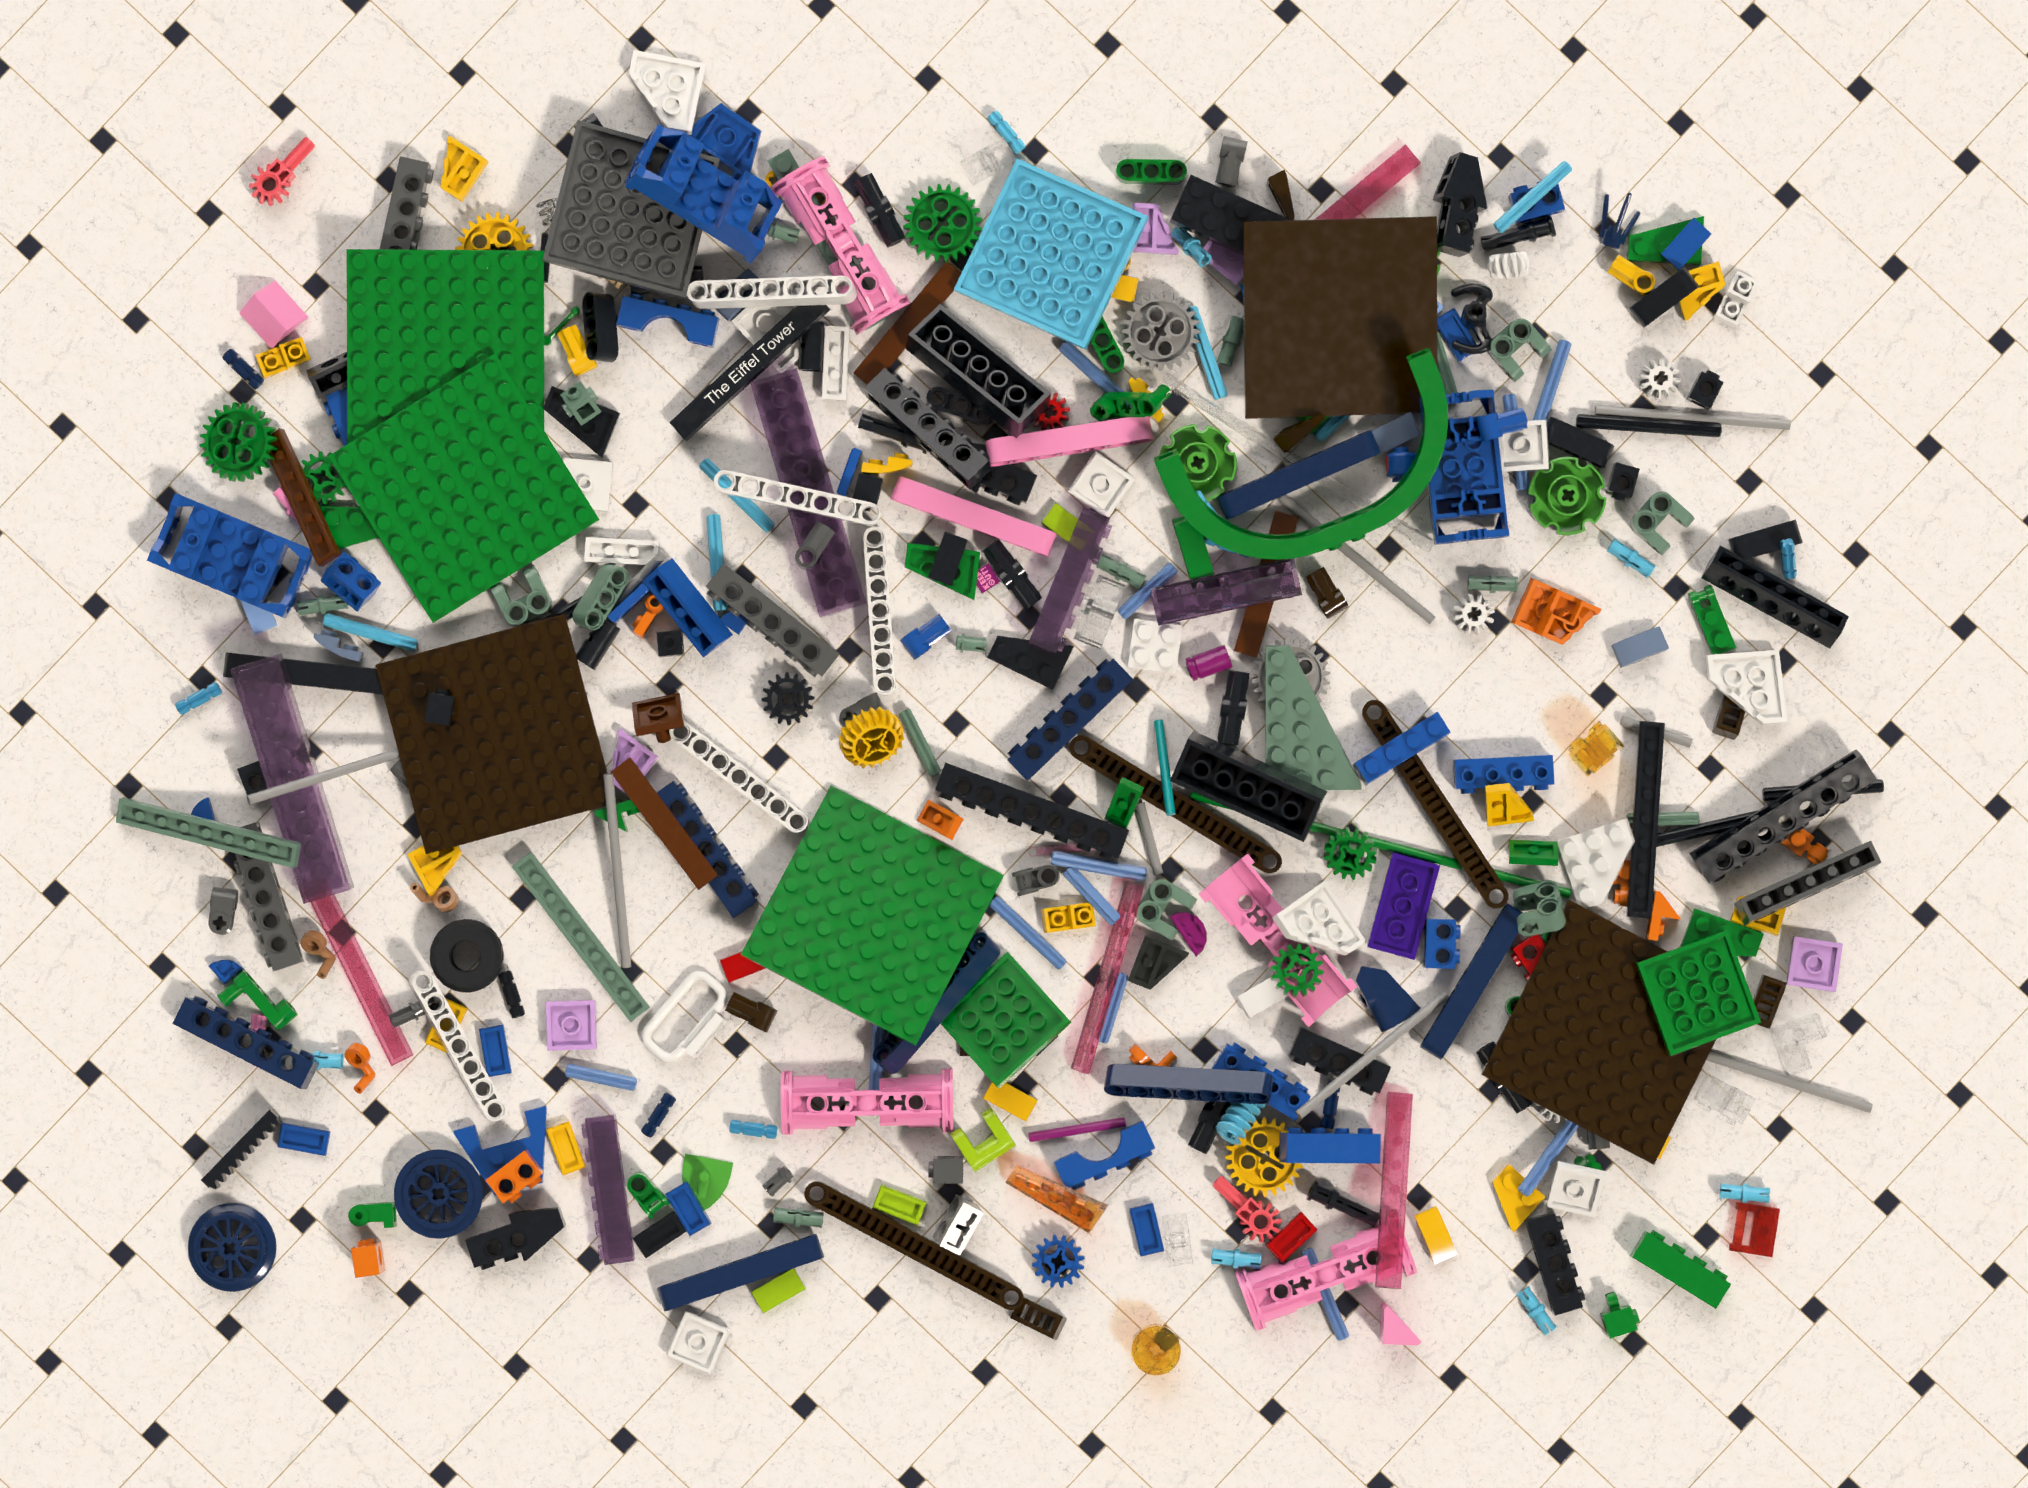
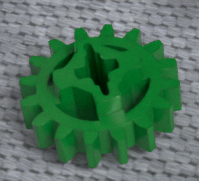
M319 451L317 458L310 454L311 461L302 460L301 462L305 466L303 472L306 478L312 479L314 483L313 493L317 502L322 499L323 504L327 505L329 498L333 502H337L336 495L344 496L345 494L341 489L348 487L340 475L339 478H336L332 473L333 464L328 457L332 453L329 452L327 457H325L324 453ZM323 462L321 463V466L315 470L311 469V467L315 464ZM326 472L325 475L333 480V482L323 481L321 484V481L313 475H323ZM331 486L336 487L330 493L324 494L327 488Z
M1346 827L1345 833H1342L1339 829L1336 830V837L1330 835L1329 843H1325L1324 850L1327 851L1324 853V860H1329L1327 868L1334 867L1333 874L1342 873V879H1345L1347 875H1351L1352 880H1355L1356 874L1363 878L1365 870L1371 872L1372 864H1376L1377 857L1374 855L1377 854V847H1372L1374 839L1367 840L1368 833L1359 834V828L1357 827L1354 832H1350L1349 827ZM1339 845L1340 850L1334 855V850ZM1366 852L1367 856L1365 860L1362 862L1361 857L1364 856V853Z
M1299 943L1295 949L1290 944L1287 945V952L1280 949L1278 951L1280 958L1274 956L1272 961L1276 965L1270 967V971L1275 972L1271 977V981H1278L1275 988L1283 987V995L1291 991L1293 998H1296L1298 992L1305 997L1307 989L1313 993L1315 991L1313 983L1316 985L1321 983L1317 976L1324 974L1323 970L1318 969L1323 962L1315 960L1318 953L1315 952L1311 955L1309 953V946L1305 950H1301V944ZM1299 956L1306 958L1308 961L1301 960ZM1287 958L1288 966L1281 970V964ZM1294 966H1296L1297 969H1303L1299 976L1296 972H1290L1292 971ZM1313 971L1311 980L1306 984V974ZM1285 980L1293 982L1295 986L1288 984Z

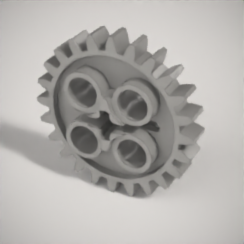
M1160 292L1158 298H1156L1154 293H1150L1149 301L1145 297H1141V306L1133 303L1136 309L1135 312L1127 311L1131 319L1123 320L1125 324L1129 325L1128 329L1122 330V333L1128 334V338L1124 339L1123 343L1131 344L1126 351H1135L1133 360L1142 358L1140 366H1144L1149 362V370H1153L1156 364H1158L1159 371H1163L1165 365H1167L1169 370H1173L1174 362L1181 367V358L1190 360L1187 354L1188 351L1196 353V349L1192 347V344L1200 343L1194 337L1195 334L1202 333L1201 330L1195 329V326L1201 322L1192 319L1197 312H1188L1191 306L1190 303L1181 305L1183 297H1179L1174 301L1173 293H1170L1167 299H1165L1164 292ZM1156 308H1160L1163 312V317L1158 322L1152 319V311ZM1172 312L1173 317L1164 328V331L1167 332L1166 336H1160L1154 350L1151 351L1150 346L1159 335V332L1156 331L1157 327H1163L1168 315ZM1177 320L1184 324V329L1180 334L1174 333L1172 329L1173 323ZM1144 329H1147L1151 334L1150 340L1146 343H1143L1139 338L1140 332ZM1165 341L1169 342L1172 346V350L1168 355H1163L1160 351V346Z
M1286 637L1284 645H1290L1298 663L1302 660L1310 662L1311 669L1305 676L1318 701L1321 703L1322 700L1318 695L1320 693L1327 694V691L1322 687L1323 685L1330 684L1329 681L1324 680V676L1329 675L1330 672L1323 671V667L1328 662L1319 661L1324 654L1319 653L1315 655L1316 646L1308 649V641L1306 640L1302 645H1299L1298 638H1295L1293 644H1290L1289 639ZM1275 640V645H1281L1278 640ZM1260 651L1259 654L1263 659L1261 661L1254 660V663L1259 667L1258 669L1251 670L1252 673L1257 674V678L1252 679L1251 682L1258 683V687L1253 689V692H1261L1258 701L1265 699V653Z

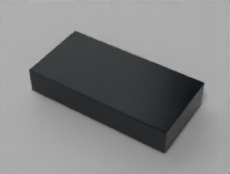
M944 532L928 578L952 586L968 540Z
M672 1211L633 1237V1240L644 1257L648 1258L687 1231L676 1213Z

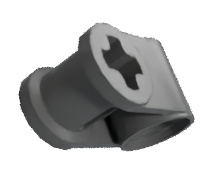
M877 692L843 709L839 716L840 725L846 727V723L843 721L846 719V713H850L851 716L853 714L857 716L861 714V709L867 712L870 707L875 710L881 707L885 710Z
M1053 865L1032 867L1011 873L1012 877L1016 879L1018 887L1017 896L1051 887L1057 884L1060 879V872ZM1045 869H1052L1055 872L1056 877L1053 882L1047 883L1043 880L1042 873ZM1023 876L1025 877L1027 888L1025 887Z
M213 887L208 921L209 928L213 933L225 935L232 930L238 903V890ZM221 917H223V921L227 924L219 930V926H216L215 922L220 921Z

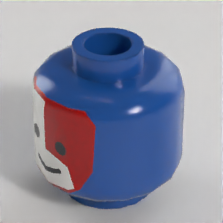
M1395 447L1394 452L1388 453L1385 457L1386 476L1392 478V482H1399L1409 469L1416 454L1408 452V447Z

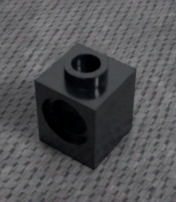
M1709 370L1706 373L1702 371L1698 374L1686 400L1709 410L1724 382L1719 380L1720 376ZM1707 382L1711 385L1712 392L1710 395H1704L1700 391L1701 383Z
M1618 462L1614 463L1606 492L1611 493V498L1625 501L1626 498L1630 499L1633 496L1640 469ZM1619 476H1623L1628 480V487L1626 489L1617 487L1616 479Z
M859 473L853 499L877 505L883 479ZM866 508L864 511L870 512L871 508Z
M682 630L656 632L658 656L660 658L685 655Z
M436 689L435 694L429 693L424 722L451 726L456 697L450 696L451 691Z
M263 760L237 769L247 795L273 787ZM254 774H259L262 777V784L257 788L253 787L250 782Z

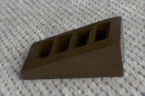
M1283 170L1268 177L1267 184L1283 216L1294 220L1295 215L1287 174Z
M1321 413L1284 428L1273 440L1284 453L1288 452L1325 419V416Z
M1724 695L1712 733L1735 740L1740 733L1745 711L1741 708L1736 710L1727 707L1728 704L1736 707L1739 706ZM1725 713L1736 717V720L1725 717Z
M1761 975L1753 1001L1757 1012L1768 1015L1767 1020L1760 1018L1761 1023L1757 1025L1770 1029L1784 994L1786 982ZM1766 984L1777 987V992L1765 989ZM1764 993L1773 996L1774 1000L1770 1001L1761 998V996ZM1759 1002L1771 1006L1770 1011L1758 1007Z
M1027 1298L1023 1299V1303L1019 1308L1013 1310L1010 1317L1054 1340L1058 1339L1067 1320L1066 1317ZM1027 1304L1030 1307L1023 1319L1020 1316ZM1034 1310H1039L1033 1323L1029 1322ZM1045 1313L1047 1314L1046 1320L1043 1326L1040 1327L1039 1324ZM1053 1318H1056V1321L1051 1329V1332L1048 1331Z

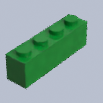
M1652 1230L1650 1234L1644 1231L1629 1256L1716 1309L1731 1286V1283L1726 1281L1728 1276L1717 1269L1714 1272L1706 1269L1707 1263L1696 1256L1693 1259L1685 1256L1686 1250L1679 1245L1673 1243L1672 1246L1664 1243L1663 1241L1666 1237Z

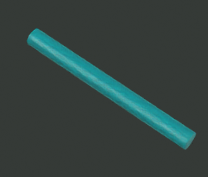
M1155 720L1154 728L1166 816H1172L1176 813L1172 782H1170L1171 775L1163 720Z

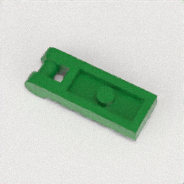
M1712 585L1703 587L1704 590L1699 592L1692 591L1688 593V598L1711 654H1722L1737 648ZM1708 599L1710 606L1702 608L1700 601Z

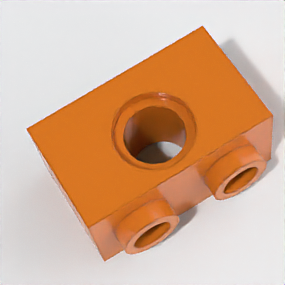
M374 1238L363 1239L351 1248L355 1278L378 1275L385 1271L381 1241L375 1242Z

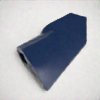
M1361 966L1355 980L1360 989L1358 990V995L1367 1010L1370 1009L1381 1032L1402 1023L1421 1009L1386 970Z

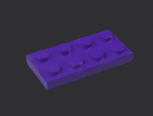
M1392 853L1367 947L1415 960L1440 865Z

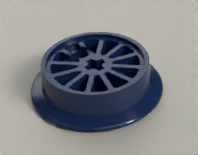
M429 1150L411 1158L399 1172L394 1187V1202L400 1218L411 1230L428 1238H448L464 1231L477 1217L483 1200L482 1183L473 1165L461 1155L448 1150ZM439 1164L448 1166L443 1182L440 1180ZM433 1165L435 1176L433 1173L426 1171L425 1168ZM454 1168L460 1173V1176L450 1184H447L450 1173ZM425 1175L430 1178L431 1186L428 1189L420 1187L418 1182L420 1176ZM464 1178L467 1188L451 1189L454 1184ZM412 1185L414 1186V1188L416 1189V1191H418L419 1193H422V1194H414V1195H412V1194H411V1187H412ZM443 1188L442 1194L445 1198L440 1197L436 1199L434 1197L436 1195L434 1189ZM467 1192V1202L453 1197L452 1193ZM428 1197V1200L418 1208L414 1207L413 1198ZM449 1200L464 1206L461 1214L457 1213ZM429 1203H432V1208L426 1219L419 1214V1211ZM444 1204L454 1215L453 1220H445ZM437 1205L440 1209L441 1222L431 1221Z
M239 1203L217 1205L203 1213L195 1222L188 1240L189 1260L196 1274L209 1286L227 1292L246 1290L262 1281L272 1268L276 1257V1238L268 1220L254 1208ZM232 1219L241 1222L234 1236H232ZM221 1220H226L227 1237L218 1226V1222ZM244 1225H248L252 1232L239 1239L238 1237ZM211 1226L214 1227L221 1241L207 1234ZM256 1235L258 1245L243 1246L244 1241ZM204 1238L216 1243L218 1247L204 1248ZM226 1243H234L236 1245L234 1247L236 1252L227 1253L228 1246ZM258 1249L257 1259L243 1253V1250ZM213 1251L206 1261L203 1252ZM215 1255H220L224 1259L225 1264L222 1268H216L213 1265L212 1260ZM239 1256L254 1263V1266L247 1270ZM233 1260H235L243 1275L234 1276ZM229 1268V1277L221 1275V1272Z

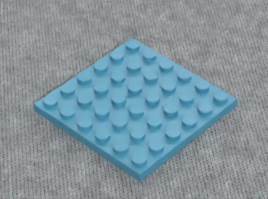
M1016 159L983 227L979 240H977L956 283L954 291L1086 350L1149 217L1020 159Z

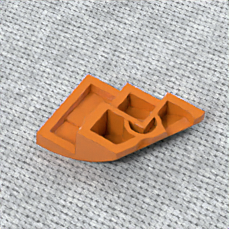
M1530 578L1511 623L1563 645L1571 638L1573 633L1582 629L1589 619L1594 615H1598L1601 609Z

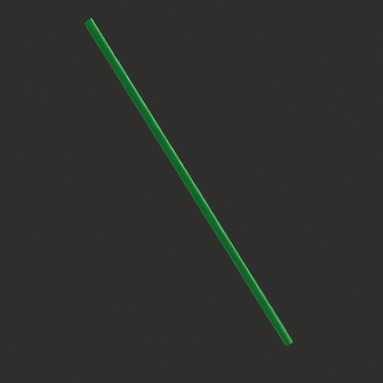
M1195 792L1191 794L1190 799L1230 809ZM1317 822L1313 823L1310 830L1336 837V830L1338 829L1345 833L1344 829ZM1367 836V840L1374 839L1372 847L1464 871L1454 858ZM1493 869L1503 882L1522 887L1542 882ZM1558 886L1561 897L1569 899L1571 889Z

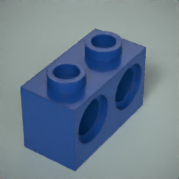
M1559 184L1549 191L1554 196V202L1545 203L1541 198L1515 221V224L1562 213L1565 210ZM1527 185L1513 188L1514 193H1510L1508 196L1511 207L1532 188L1528 189Z
M343 552L326 569L320 580L357 612L375 595L381 585V582L374 574L368 572L355 558L350 557L346 552Z
M1455 919L1425 920L1424 968L1455 969V964L1460 963V949H1456V939H1460L1461 926L1456 925ZM1442 924L1449 928V935L1444 939L1439 938L1436 933L1438 926ZM1440 949H1445L1449 954L1448 960L1444 963H1439L1436 960V953Z

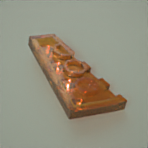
M1018 1165L1015 1166L1005 1182L1087 1233H1090L1108 1206L1103 1202Z

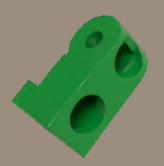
M395 1202L358 1204L352 1207L348 1214L349 1221L354 1226L360 1227L369 1222L383 1221L384 1228H394L397 1226Z

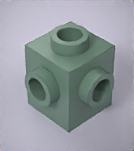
M581 381L560 394L565 401V404L562 405L563 409L569 417L574 415L581 426L601 413V410L595 403V400L598 399L597 395L591 387L586 389Z

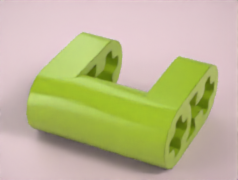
M992 1107L982 1112L981 1115L990 1127L993 1135L975 1147L961 1127L950 1133L974 1172L982 1169L1016 1146Z

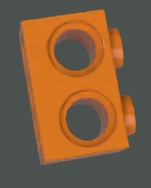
M526 1149L485 1181L502 1203L509 1201L512 1204L522 1196L520 1191L528 1185L532 1189L542 1181L540 1176L544 1171ZM523 1164H528L532 1167L533 1173L531 1177L525 1178L520 1174V1167ZM503 1179H508L512 1182L513 1189L511 1192L502 1191L500 1183Z

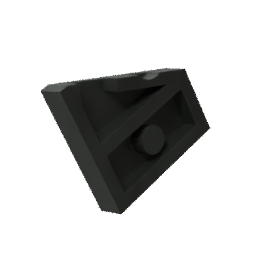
M1145 935L1127 981L1151 990L1189 955V952Z

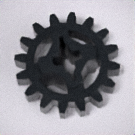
M786 672L783 679L777 674V681L775 683L771 680L768 681L771 686L770 689L763 688V691L767 693V697L761 698V701L768 703L763 709L764 711L771 710L772 713L769 718L773 719L777 716L778 724H781L783 719L786 720L787 725H791L792 719H795L797 723H801L800 716L803 715L807 718L806 709H813L809 701L814 700L815 697L808 694L813 688L804 686L807 682L806 679L798 681V674L790 678L789 673ZM787 682L795 684L791 689H783L780 684ZM779 691L788 695L793 693L792 699L797 707L789 703L784 705L782 703L784 698ZM801 691H803L805 698L803 706L798 702V695ZM773 692L778 695V703L775 707L772 704ZM785 709H793L796 712L793 715L781 714Z

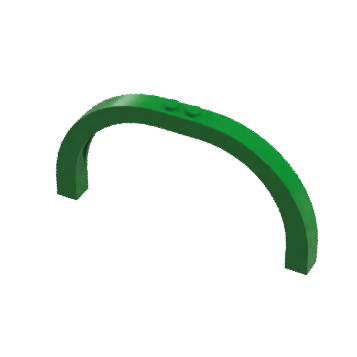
M1430 348L1406 356L1417 383L1423 407V427L1418 450L1402 479L1393 489L1374 503L1302 532L1275 535L1249 531L1228 522L1208 507L1194 489L1177 449L1154 457L1155 465L1170 499L1189 524L1203 536L1219 546L1245 556L1275 560L1293 559L1309 556L1326 549L1333 551L1342 547V543L1351 540L1355 542L1363 539L1365 534L1389 523L1413 504L1431 481L1441 460L1447 438L1448 405L1444 385Z

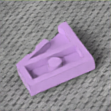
M1133 203V210L1149 217L1133 253L1178 255L1179 250L1177 246L1175 247L1167 223L1164 222L1159 204Z
M619 729L611 771L631 757L645 776L658 759V756L625 731ZM613 776L614 785L626 793Z

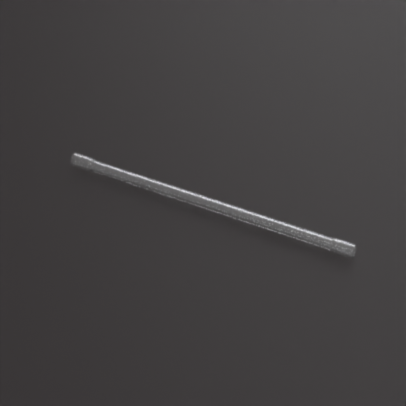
M1167 372L1159 385L1164 384L1168 386L1175 395L1183 397L1289 465L1303 459L1290 450L1284 453L1273 439L1194 391ZM1327 476L1317 481L1360 509L1373 503L1332 476ZM1397 517L1385 524L1428 553L1434 545L1433 538Z

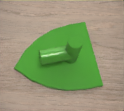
M685 1153L682 1181L683 1183L688 1181L704 1210L711 1207L725 1191L731 1176L733 1163Z

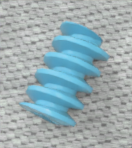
M1230 1103L1231 1106L1227 1108L1226 1114H1223L1221 1122H1218L1216 1125L1218 1134L1227 1142L1241 1145V1141L1238 1138L1245 1139L1247 1135L1244 1130L1250 1131L1252 1127L1249 1123H1255L1256 1118L1254 1115L1259 1116L1261 1113L1259 1108H1264L1266 1104Z

